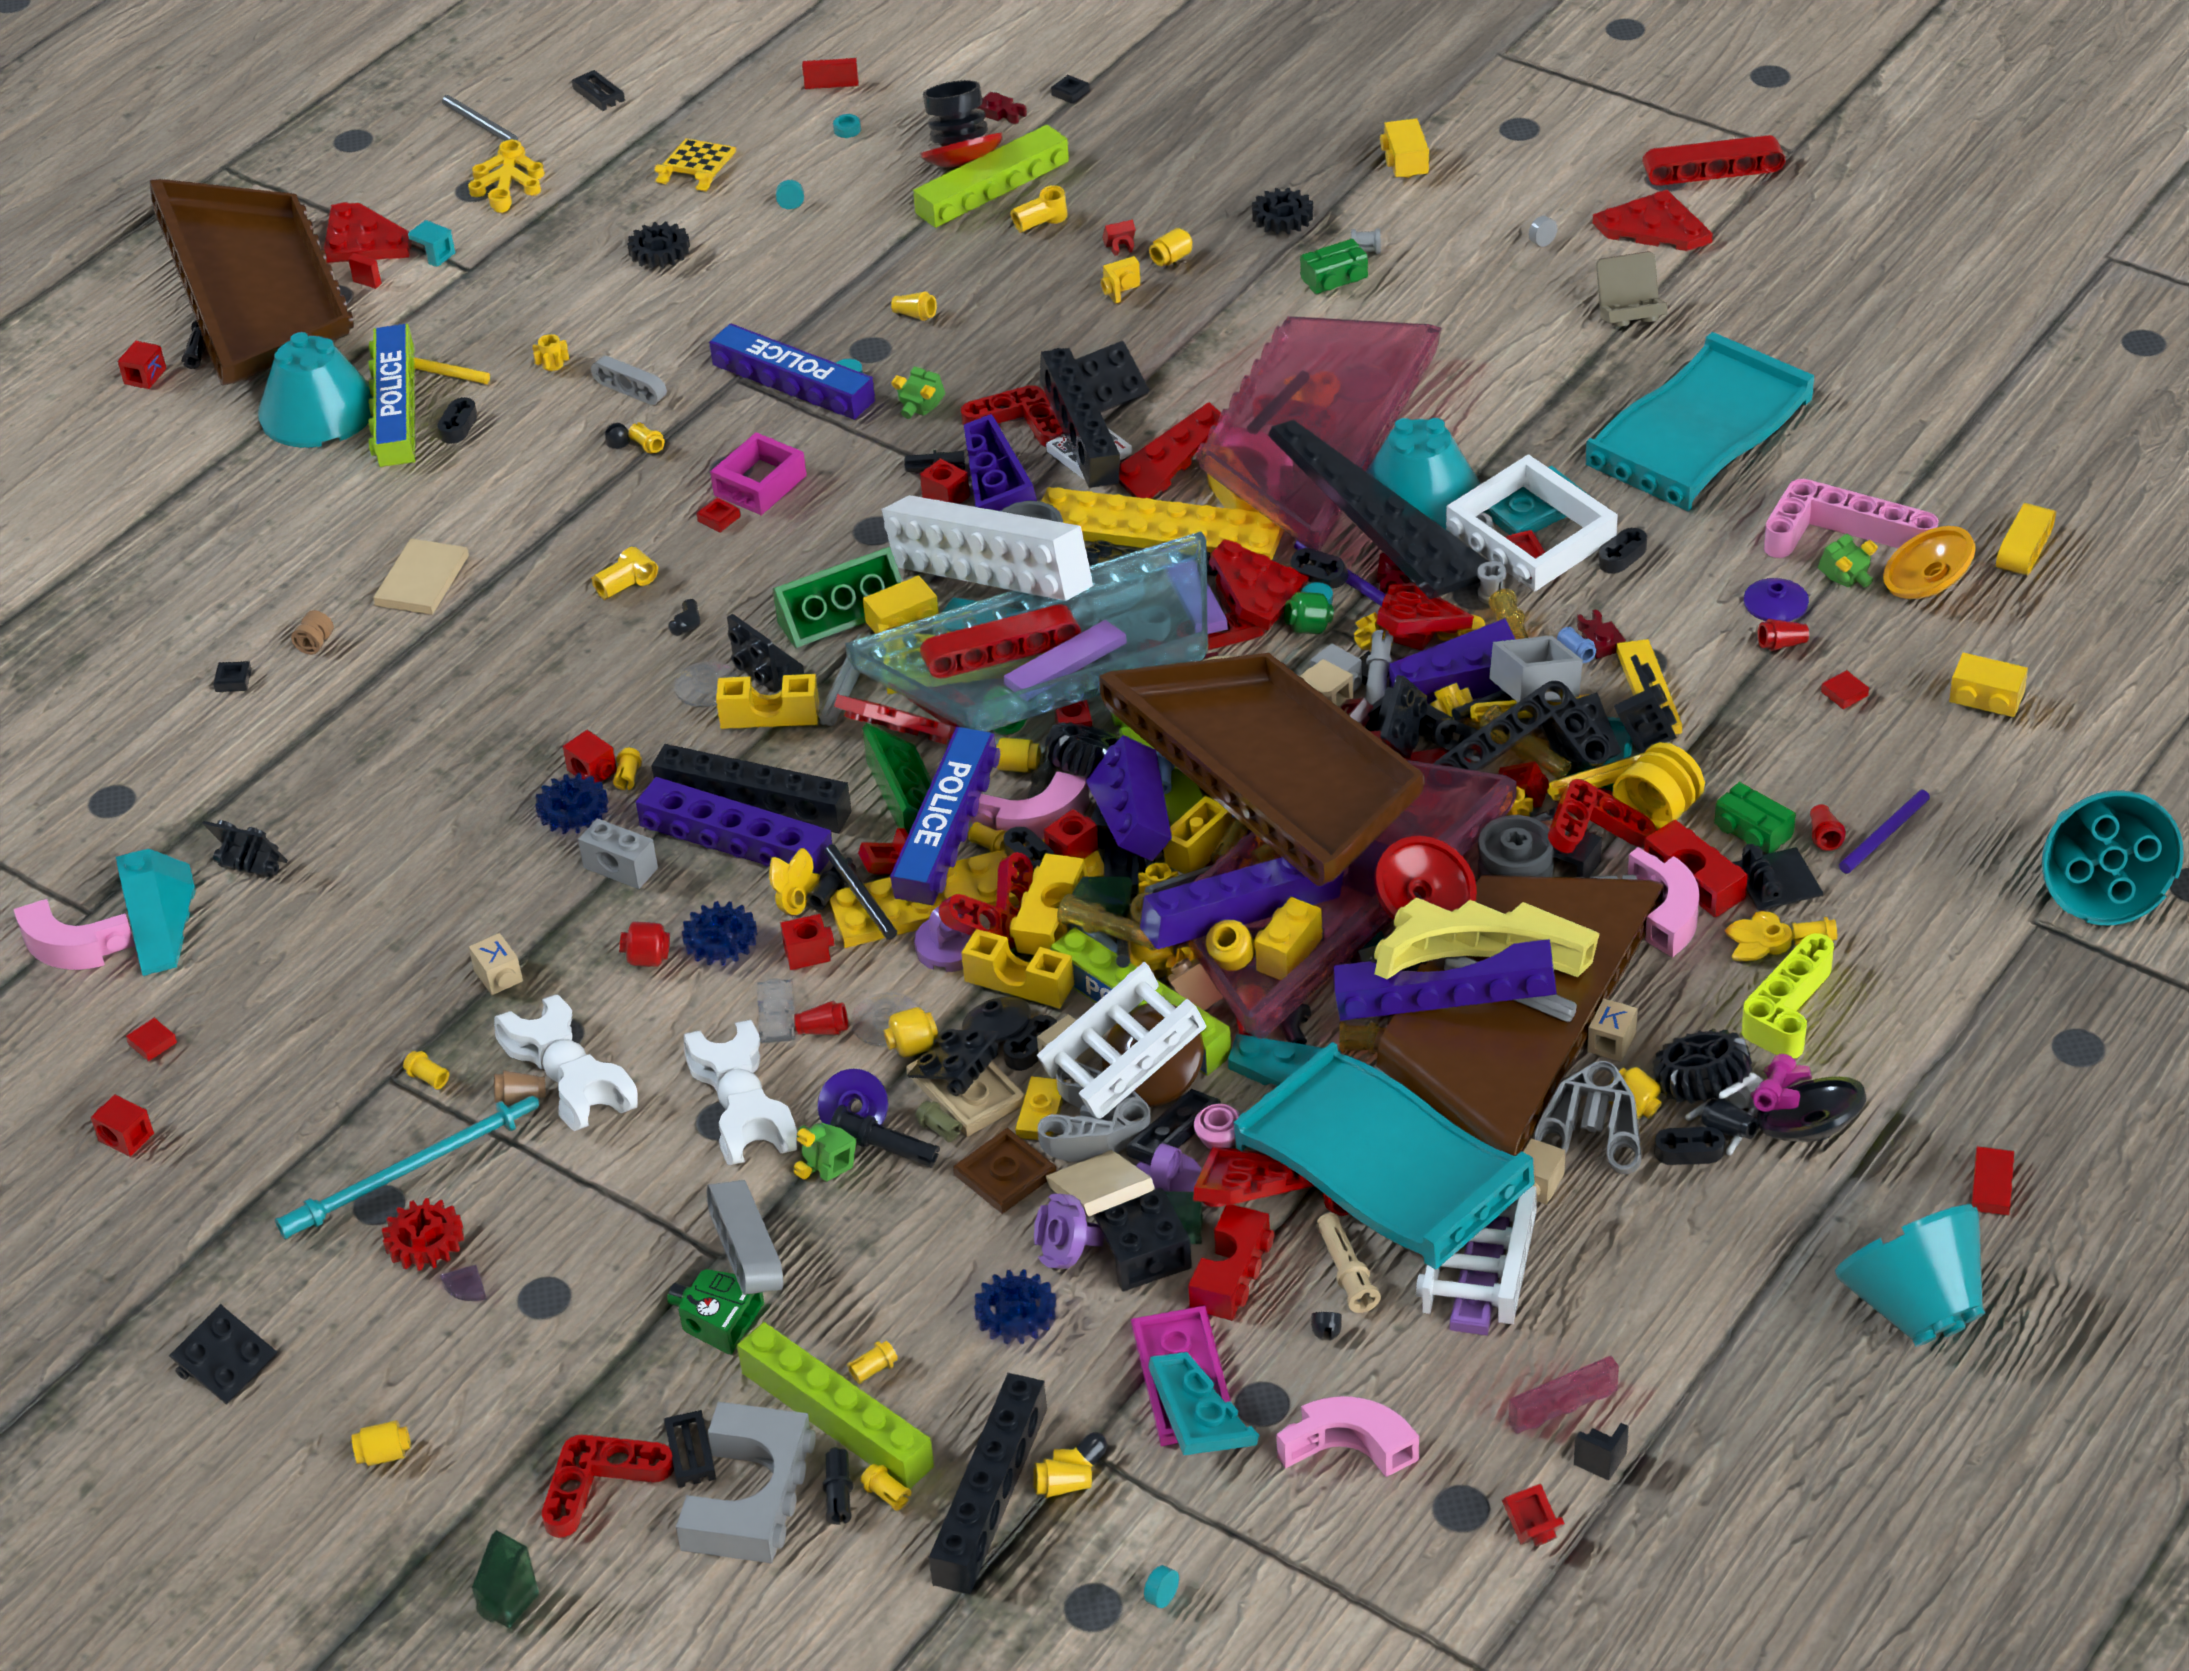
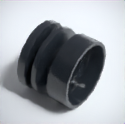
M959 80L946 82L928 88L923 92L925 111L927 114L934 116L928 121V127L932 129L930 132L931 141L934 143L955 144L981 137L987 133V122L984 121L985 112L982 109H977L983 103L980 84L977 81Z

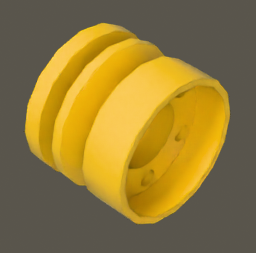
M1659 742L1651 745L1637 759L1635 764L1628 767L1618 777L1613 785V796L1651 819L1657 831L1671 821L1678 820L1682 813L1687 811L1704 792L1705 780L1700 767L1687 752L1671 743Z

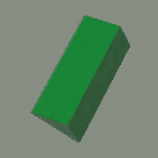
M890 546L773 588L777 623L795 648L866 623L863 598L903 582Z
M866 723L862 727L866 762L897 827L905 828L909 835L932 783V779L914 744Z

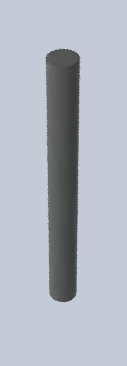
M450 95L443 97L442 103L503 141L518 140L515 134Z

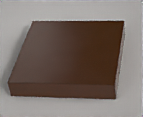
M1009 1128L1004 1129L953 1166L954 1175L1001 1214L1046 1183L1047 1175L1057 1172L1056 1166Z

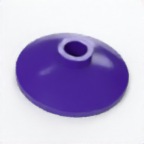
M1766 578L1756 581L1746 589L1744 594V605L1747 611L1763 621L1768 619L1793 621L1806 612L1809 604L1808 594L1803 587L1793 581L1782 578Z
M846 1069L834 1074L826 1081L819 1094L818 1114L821 1122L830 1125L839 1105L847 1106L848 1111L852 1112V1103L860 1100L862 1108L855 1114L863 1117L871 1115L878 1120V1124L882 1125L888 1112V1096L884 1085L876 1076L862 1069Z

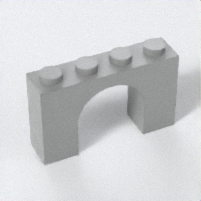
M718 1402L708 1430L712 1456L756 1462L767 1467L773 1475L761 1491L741 1500L728 1501L686 1495L676 1525L680 1550L773 1563L777 1548L782 1549L785 1543V1521L787 1516H792L795 1510V1489L797 1484L802 1485L806 1473L805 1458L807 1453H812L814 1450L815 1430L810 1429L808 1413Z

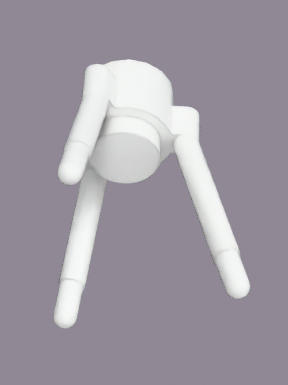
M1750 1072L1749 1077L1743 1078V1083H1735L1721 1091L1719 1099L1729 1098L1731 1103L1740 1109L1749 1108L1748 1114L1755 1117L1759 1110L1754 1105V1100L1750 1094L1759 1086L1763 1079L1757 1074ZM1707 1102L1686 1114V1120L1690 1121L1700 1116ZM1733 1136L1726 1149L1727 1155L1733 1154L1742 1137Z

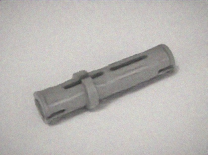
M1383 630L1373 632L1371 654L1367 657L1366 667L1369 671L1365 699L1371 705L1384 696L1389 664L1392 663L1390 650L1393 636L1389 635L1388 631H1386L1385 640H1382Z

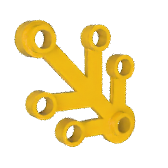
M506 140L499 145L497 156L472 167L475 180L468 184L469 193L472 197H481L486 194L487 186L499 180L498 188L488 193L489 204L495 212H506L512 204L509 191L511 180L514 179L523 185L526 195H537L541 192L538 179L545 175L543 164L525 156V148L518 140ZM517 163L526 168L528 175L517 169L515 164ZM503 164L502 167H500V168H498L497 170H495V171L489 173V170H491V169H493V168H495V167H497V166Z

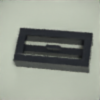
M595 70L572 79L573 89L601 111L607 110V104L611 107L615 106L616 100L620 103L625 101L624 92Z
M702 1410L664 1418L678 1488L685 1487V1481L693 1480V1485L701 1483L700 1478L707 1476L709 1481L716 1480ZM695 1422L705 1461V1466L701 1467L697 1466L689 1424ZM677 1426L682 1428L690 1469L682 1471L673 1428Z

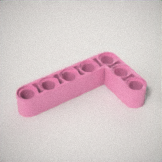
M1796 479L1789 484L1766 522L1764 550L1765 553L1774 558L1789 556L1809 524L1899 548L1914 536L1938 527V518L1927 511L1808 479Z

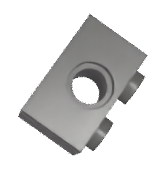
M597 818L578 839L585 869L631 887L640 889L658 869L653 839Z

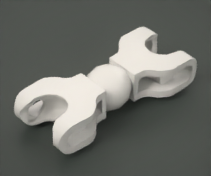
M553 995L542 999L544 1005L542 1017L539 1019H521L512 1011L495 1016V1036L505 1052L512 1058L535 1063L540 1069L544 1068L546 1075L558 1082L560 1097L559 1116L573 1131L589 1126L588 1115L591 1105H610L619 1113L637 1108V1088L621 1066L612 1063L596 1061L590 1054L586 1055L584 1048L580 1044L572 1041V1028L570 1027L572 1009L560 996Z
M752 1020L736 1022L737 1035L733 1040L726 1043L710 1042L701 1031L684 1034V1052L691 1075L701 1082L714 1086L719 1102L726 1109L719 1120L721 1132L719 1145L728 1165L745 1162L743 1149L748 1143L755 1140H766L773 1143L779 1153L797 1150V1130L790 1109L782 1102L766 1097L760 1080L754 1074L760 1064V1054L758 1051L760 1037Z

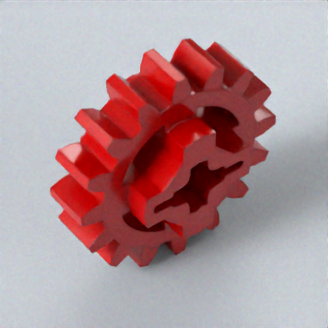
M425 1198L422 1205L419 1206L414 1201H410L409 1209L405 1210L401 1207L396 1209L397 1218L387 1217L388 1227L382 1228L386 1254H390L393 1263L401 1261L403 1269L416 1264L417 1271H421L424 1264L427 1263L433 1269L437 1268V1260L450 1261L449 1252H459L458 1242L464 1241L462 1230L464 1228L460 1215H456L453 1206L445 1208L443 1200H439L435 1205H430L429 1198Z

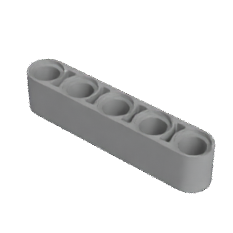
M739 1180L707 1185V1203L710 1216L743 1295L782 1290L783 1273L780 1259L746 1181Z

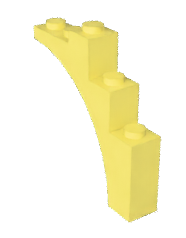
M1416 897L1408 905L1398 910L1394 919V926L1396 927L1394 932L1378 943L1374 953V959L1377 960L1374 974L1389 979L1402 969L1425 961L1461 956L1492 957L1514 943L1550 939L1554 969L1579 977L1593 963L1600 933L1524 902L1512 912L1508 911L1506 914L1472 900L1467 901L1462 907L1451 912Z

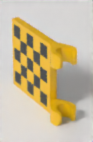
M685 138L663 164H657L654 167V171L659 173L655 181L656 183L667 184L672 171L695 175L696 180H699L696 190L708 191L714 176L736 153V147Z

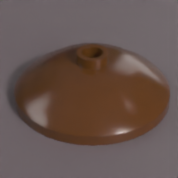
M1148 1003L1139 1005L1128 1013L1148 1031L1152 1030L1165 1018ZM1118 1023L1112 1027L1105 1040L1121 1055L1138 1042ZM1201 1032L1134 1090L1149 1107L1161 1106L1175 1100L1192 1085L1200 1071L1204 1056V1043ZM1102 1057V1069L1104 1071L1111 1064Z

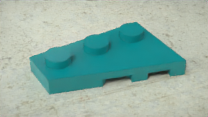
M1236 1034L1228 1057V1069L1262 1085L1273 1084L1279 1086L1291 1073L1296 1072L1314 1054L1322 1051L1324 1048Z
M1188 1352L1150 1357L1148 1368L1183 1456L1257 1445L1260 1435L1252 1426H1245L1237 1416L1238 1410L1230 1401L1225 1403L1213 1389L1215 1383Z

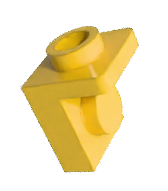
M1135 256L1103 265V278L1100 280L1101 288L1104 294L1109 295L1115 304L1121 302L1122 291L1141 286L1139 261Z

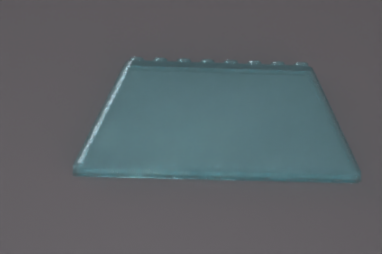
M1200 531L1089 566L1093 586L1066 601L1019 591H1010L845 643L847 658L858 672L962 728L985 732L1101 695L1099 675L1104 673L1201 661L1208 652L1206 537ZM1060 604L1070 609L1081 628V633L1107 620L1126 634L1127 641L1126 644L1074 673L1015 692L1004 684V675L1044 653L943 679L934 678L930 674L920 654L922 643L930 637Z

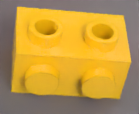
M1418 118L1384 122V134H1380V145L1382 151H1386L1387 167H1392L1395 178L1429 173V148Z
M919 575L863 598L866 623L878 637V624H887L890 630L905 631L906 626L918 627L919 629L934 623L939 616L937 595Z
M1963 652L1952 676L1949 702L2015 717L2025 692L2028 667Z
M1204 796L1170 827L1172 839L1163 848L1165 863L1183 874L1203 868L1235 839L1232 814L1217 801Z
M1290 897L1282 908L1276 909L1271 922L1264 930H1260L1254 939L1256 970L1288 983L1322 939V908Z

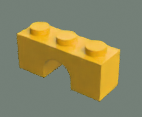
M816 674L783 675L782 690L774 695L758 693L752 686L751 677L718 678L716 703L721 729L818 725L819 695Z
M1045 853L1040 866H1037L1034 870L1033 882L1029 891L1023 894L1021 909L1017 917H1014L1010 924V936L1014 938L1017 953L1035 955L1039 947L1051 950V945L1068 933L1062 909L1056 908L1059 906L1079 907L1090 882L1083 858Z
M979 929L974 931L961 952L965 982L1059 1009L1074 986L1071 955L1039 947L1031 962H1026L1017 958L1011 952L1007 937Z

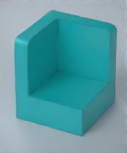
M424 220L408 233L410 240L425 245L428 264L438 267L456 253L451 229Z

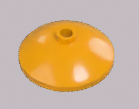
M1941 526L1922 532L1905 542L1890 557L1883 573L1884 583L1890 593L1900 598L1921 599L1938 594L1956 583L1968 570L1975 555V542L1968 531L1957 526Z

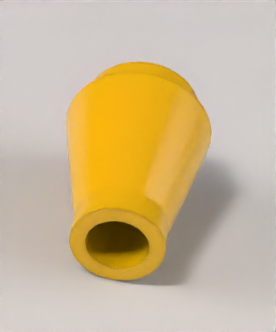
M926 291L894 296L891 301L893 313H900L925 321L928 318H933L936 313V298L934 295H929Z
M1045 1458L1042 1463H1034L1033 1486L1036 1495L1044 1494L1045 1498L1081 1489H1091L1092 1472L1090 1465H1078Z

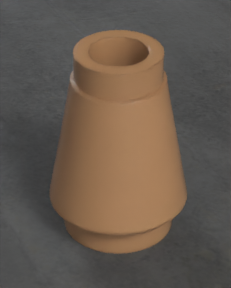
M504 1070L503 1074H494L495 1103L503 1101L507 1106L529 1096L545 1098V1076L538 1077L536 1075Z

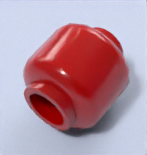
M635 921L630 924L628 932H621L619 952L626 953V960L630 965L658 967L663 959L668 960L670 933L665 932L662 924Z

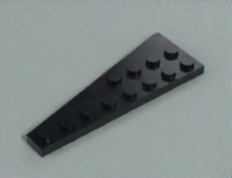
M1295 420L1271 427L1268 436L1429 599L1481 582L1477 575L1478 567L1490 561Z

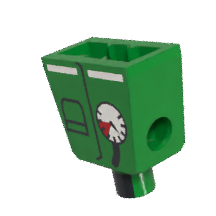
M708 1269L700 1272L691 1287L675 1282L671 1286L667 1297L668 1304L679 1307L682 1329L686 1333L729 1355L733 1354L737 1344L740 1343L764 1305L763 1292L743 1295L735 1274Z

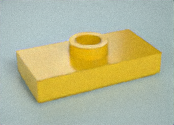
M1031 1076L1015 1128L1016 1135L1020 1138L1039 1140L1038 1123L1040 1120L1048 1115L1060 1114L1064 1099L1058 1092L1056 1079ZM1050 1131L1046 1132L1045 1134L1047 1136L1053 1137L1054 1132Z

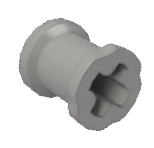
M1376 228L1375 231L1357 232L1356 229H1351V239L1353 238L1358 243L1359 248L1361 247L1365 252L1381 254L1380 228Z
M1493 561L1481 564L1478 567L1477 573L1481 580L1478 588V599L1486 604L1502 602L1505 599V588L1503 586V580L1506 578L1505 566Z

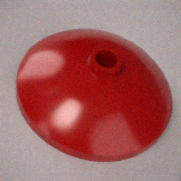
M1002 132L932 149L920 154L924 161L939 167H961L995 150L1003 136Z
M1428 836L1402 838L1391 844L1383 852L1376 864L1374 872L1376 895L1383 909L1393 920L1401 907H1405L1416 898L1413 892L1419 893L1422 900L1451 912L1459 909L1469 900L1476 901V881L1469 864L1457 850L1436 838Z

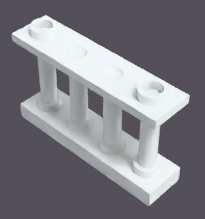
M1145 962L1129 973L1123 981L1037 1054L1038 1059L1052 1079L1056 1076L1058 1068L1061 1067L1084 1088L1079 1092V1095L1090 1114L1099 1120L1207 1027L1197 1007L1191 1001L1186 999L1175 1008L1155 991L1159 984L1150 967ZM1143 1000L1165 1017L1150 1031L1128 1014ZM1116 1023L1138 1041L1123 1055L1101 1037ZM1089 1047H1092L1111 1064L1096 1078H1093L1075 1061Z
M1536 1186L1528 1189L1518 1200L1513 1202L1499 1215L1501 1217H1509L1510 1221L1514 1222L1513 1227H1506V1230L1484 1228L1470 1240L1472 1242L1504 1245V1249L1508 1250L1507 1255L1493 1258L1455 1253L1437 1270L1427 1265L1425 1274L1418 1275L1416 1296L1422 1297L1423 1313H1431L1434 1295L1492 1302V1306L1498 1307V1322L1514 1324L1537 1212ZM1441 1267L1498 1273V1277L1502 1278L1501 1284L1494 1283V1287L1443 1281L1438 1280Z

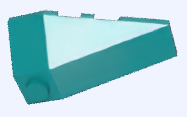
M152 849L116 856L119 877L142 975L145 976L176 968L184 941L183 930L185 922L189 920L190 902L191 899H194L196 892L190 864Z

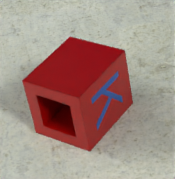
M136 340L118 360L123 383L145 389H150L167 369L161 345Z

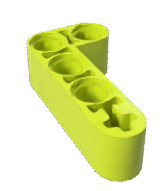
M1816 933L1806 936L1746 999L1743 1005L1741 1028L1745 1039L1775 1055L1787 1054L1793 1059L1802 1055L1805 1048L1807 1021L1803 1015L1796 1011L1831 974L1834 943L1831 938Z

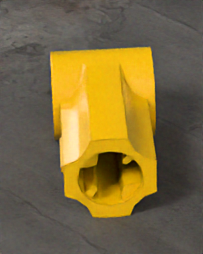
M1056 185L1045 187L1040 191L1039 198L1011 210V219L1016 229L1021 233L1044 222L1050 224L1063 222L1068 215L1064 189Z
M629 547L621 553L617 563L591 577L592 584L598 595L606 600L635 583L640 586H646L653 582L658 574V565L637 547Z

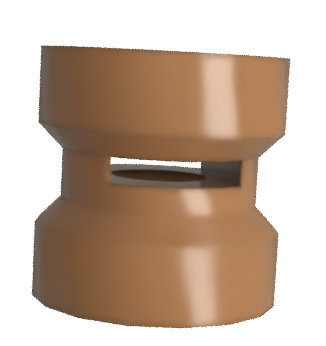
M309 611L302 619L301 625L297 626L291 635L292 643L305 654H316L323 646L324 640L332 634L334 630L333 622L326 614L320 611Z

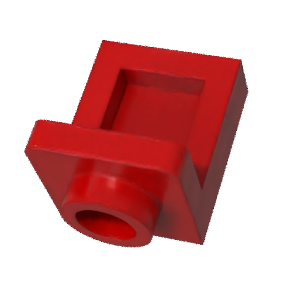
M897 828L892 843L861 842L858 854L868 873L877 875L892 873L908 837L905 828Z
M1542 1484L1509 1495L1502 1500L1520 1545L1530 1541L1534 1542L1535 1547L1548 1543L1557 1538L1556 1531L1565 1525L1562 1516L1555 1517Z

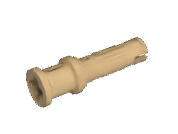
M1335 1213L1322 1215L1317 1220L1318 1224H1316V1227L1320 1231L1338 1269L1336 1280L1340 1288L1344 1289L1348 1295L1347 1304L1351 1311L1355 1313L1370 1311L1379 1304L1381 1299L1379 1290L1369 1280L1370 1271L1366 1264L1358 1261L1338 1215Z

